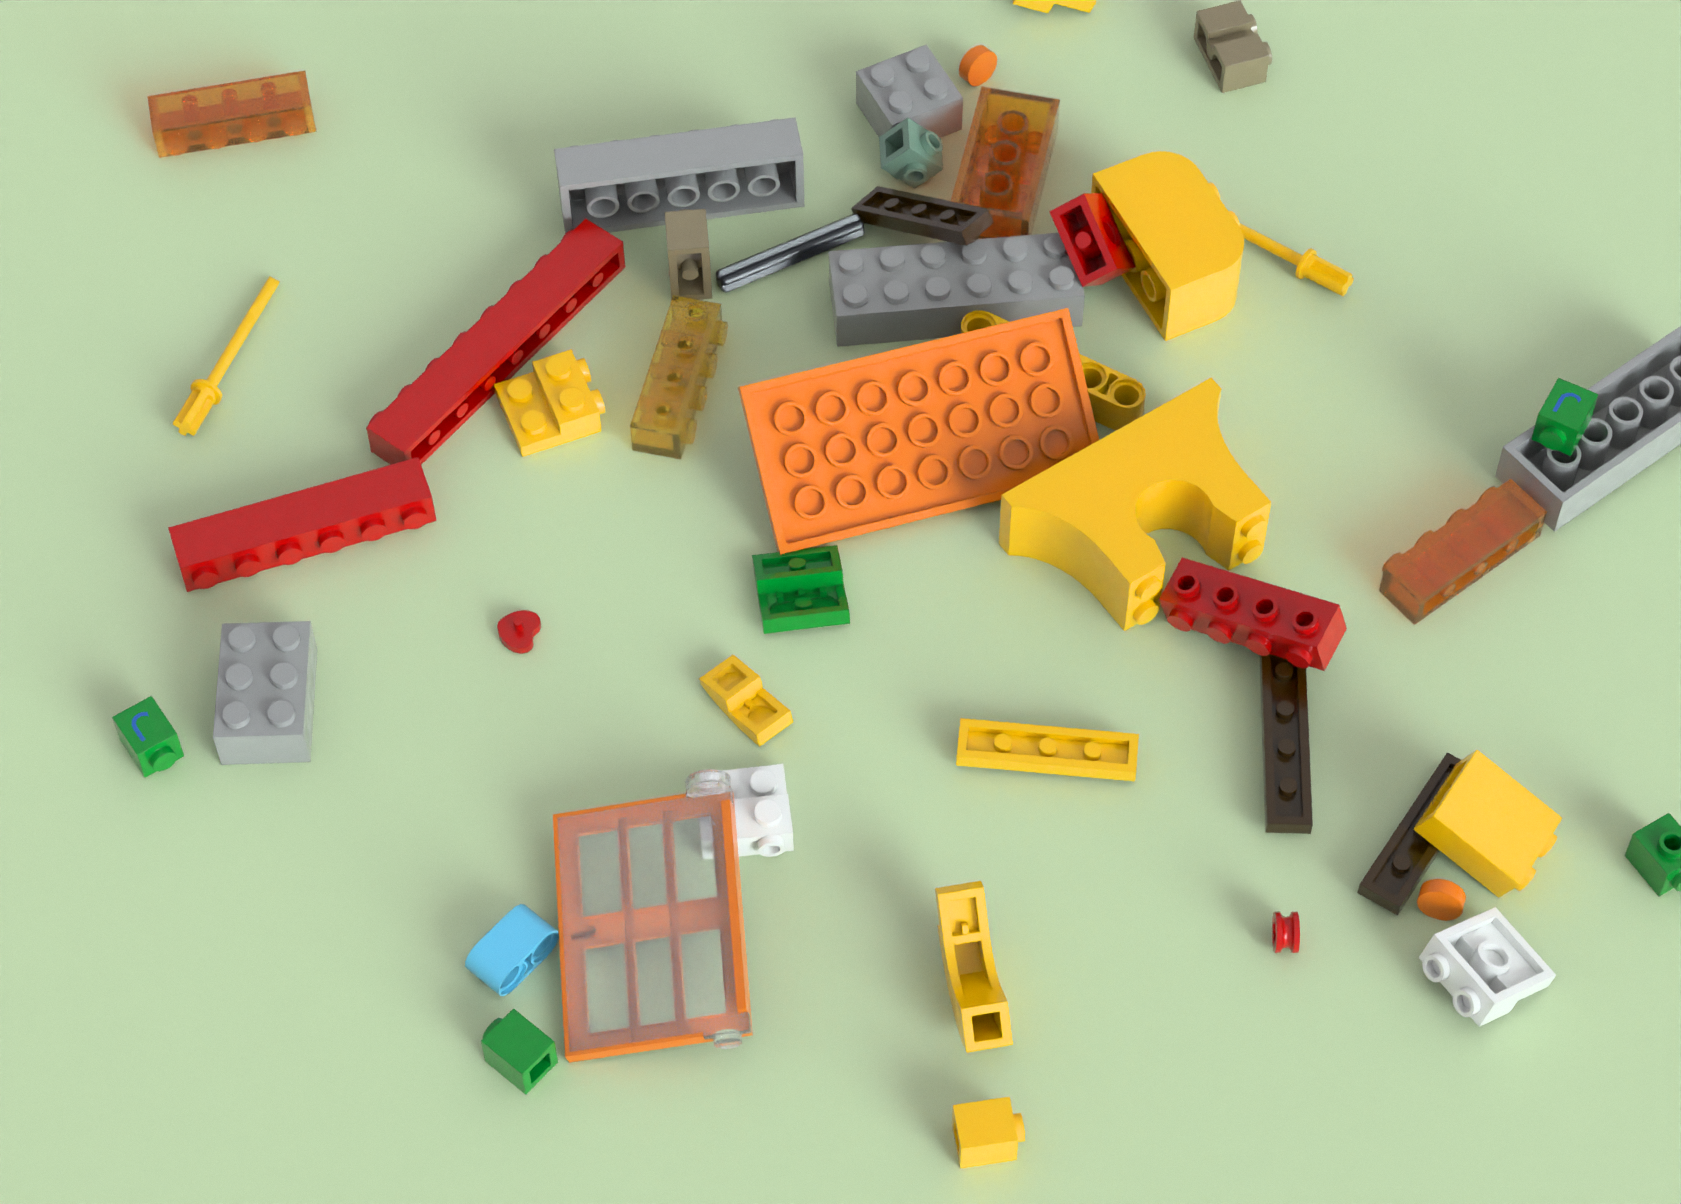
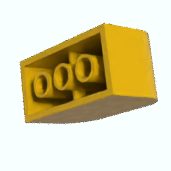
M1166 151L1146 153L1093 173L1091 193H1103L1136 267L1121 276L1165 341L1225 317L1234 307L1237 298L1244 237L1237 216L1233 211L1226 209L1220 200L1216 186L1212 182L1208 183L1199 168L1188 158Z

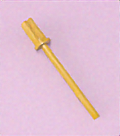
M1240 223L1244 239L1296 265L1295 275L1297 278L1303 279L1306 277L1341 296H1344L1347 293L1348 287L1352 285L1354 278L1351 273L1318 257L1314 249L1310 248L1301 255Z
M271 276L268 277L206 380L196 379L190 385L191 393L173 421V425L179 428L178 432L186 436L189 433L194 436L212 406L221 401L222 393L217 386L280 281Z

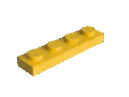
M960 718L956 765L1135 781L1139 734Z

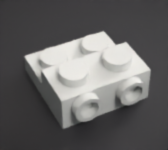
M783 764L694 773L697 799L731 794L733 791L739 857L758 854L772 857L780 855L785 851H794L793 828ZM712 817L699 819L703 860L715 859Z
M1496 907L1434 934L1419 956V959L1423 962L1422 967L1427 978L1433 982H1440L1453 996V1005L1456 1011L1463 1017H1471L1479 1027L1509 1013L1518 1000L1548 987L1556 976Z

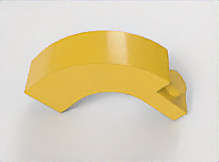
M981 881L935 888L939 925L937 927L944 972L954 1018L965 1051L968 1053L1013 1045L1008 1001L1001 988L992 953L984 886Z

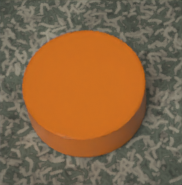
M977 45L971 48L960 62V77L972 86H980L994 73L997 66L996 54L984 45Z
M1431 879L1421 885L1417 905L1425 915L1444 921L1454 920L1460 917L1463 912L1466 895L1463 889L1452 881Z

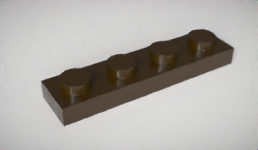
M880 186L873 189L851 208L853 214H858L865 224L965 246L978 240L980 234L994 223L989 209Z
M1448 752L1446 753L1359 884L1358 894L1396 915L1400 913L1440 852V850L1413 829L1455 765L1461 759Z

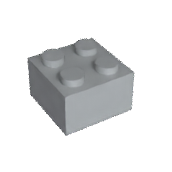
M927 45L856 71V104L878 137L907 117L928 131L934 132L939 138L962 130L963 97Z

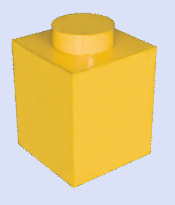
M1010 1097L953 1105L952 1129L960 1169L1017 1160L1018 1142L1025 1141V1130L1021 1113L1013 1114Z

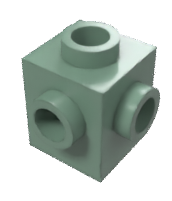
M908 117L879 137L881 168L914 189L943 170L941 138Z

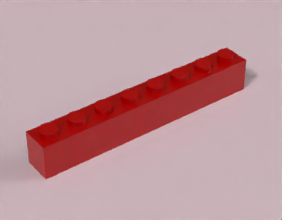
M586 218L575 229L566 232L561 242L548 255L541 256L527 275L521 280L515 281L510 286L507 294L494 306L491 305L486 308L480 319L467 332L460 333L447 351L439 358H434L427 365L425 371L412 384H408L401 389L397 398L386 409L377 412L371 418L369 425L366 427L371 452L390 465L419 457L422 465L495 394L494 384L511 379L625 268L623 241Z

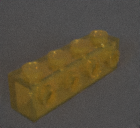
M673 295L630 424L633 451L681 460L686 444H693L697 429V420L694 419L696 411L704 410L707 399L705 383L707 378H714L718 362V355L715 354L717 345L724 346L727 337L728 322L722 321L721 304Z

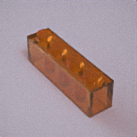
M305 70L147 96L152 132L159 158L317 132Z
M1509 479L1498 488L1492 486L1479 497L1474 505L1466 510L1461 508L1455 511L1444 526L1435 532L1432 530L1425 532L1416 541L1414 547L1404 554L1398 552L1392 555L1382 567L1383 575L1379 592L1416 625L1540 537L1547 511L1512 479Z

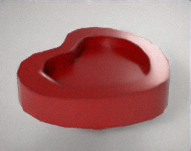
M527 610L516 611L500 619L497 625L499 638L502 644L514 653L523 654L529 652L534 646L533 637L541 629L540 617L537 613Z

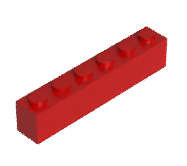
M419 457L168 527L186 590L190 592L197 589H208L218 583L235 578L250 577L260 571L277 566L292 565L301 559L322 553H334L343 547L364 541H376L385 535L406 529H418L427 523L437 520L433 498Z

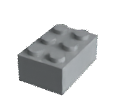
M311 621L222 624L213 739L221 765L311 762L317 645Z

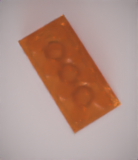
M981 87L951 197L952 202L989 209L994 223L980 234L979 239L1032 235L1058 133L1060 99Z

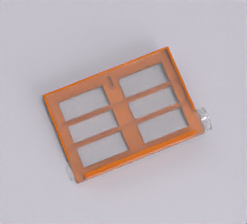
M707 769L690 774L685 780V794L553 814L565 1058L569 1063L714 1041V1046L717 1048L730 1049L740 1046L742 1044V1037L753 1035L734 793L731 787V777L727 772Z

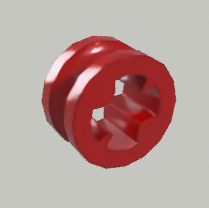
M1280 911L1273 912L1272 944L1274 953H1281L1283 948L1290 949L1291 953L1299 952L1300 921L1298 912L1292 911L1290 916L1287 917L1282 916Z

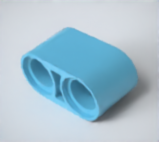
M520 904L509 911L472 948L465 961V967L498 995L505 996L512 992L553 951L559 940V932L525 904Z

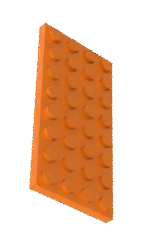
M1069 308L738 387L777 552L780 555L1001 500V495L1099 440Z

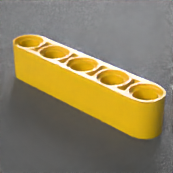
M975 310L963 317L961 333L1009 321L987 311ZM1079 354L1095 422L1116 431L1143 416L1146 393L1145 388L1139 381Z

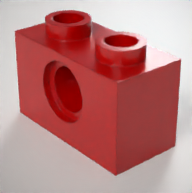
M1083 193L1049 211L1082 287L1102 285L1136 268L1103 193Z

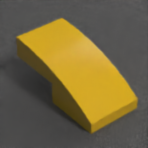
M731 655L699 678L701 686L719 708L759 747L793 723L791 711L767 692L762 686L760 676L735 655Z

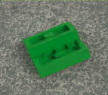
M837 545L801 549L781 555L779 552L752 555L764 634L850 624L849 606L843 582V569Z

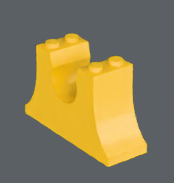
M1211 377L1002 494L999 545L1009 556L1037 559L1051 564L1072 576L1095 596L1119 626L1126 631L1136 624L1143 625L1148 623L1160 610L1159 598L1162 594L1166 563L1155 540L1148 536L1147 533L1160 529H1173L1184 532L1200 543L1207 556L1229 571L1241 563L1248 564L1253 562L1262 553L1271 501L1238 465L1224 442L1218 424L1222 388Z

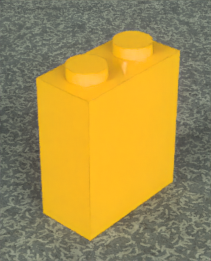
M1476 750L1455 765L1413 830L1499 898L1514 888L1521 891L1532 880L1536 873L1532 865L1537 857H1543L1555 844L1557 836L1553 832L1562 820V817L1480 751Z

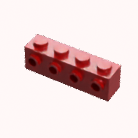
M1183 557L1159 598L1168 623L1176 629L1185 632L1194 630L1204 633L1213 640L1223 644L1229 642L1247 647L1252 652L1261 656L1271 654L1281 657L1299 668L1313 667L1325 671L1347 629L1339 604Z

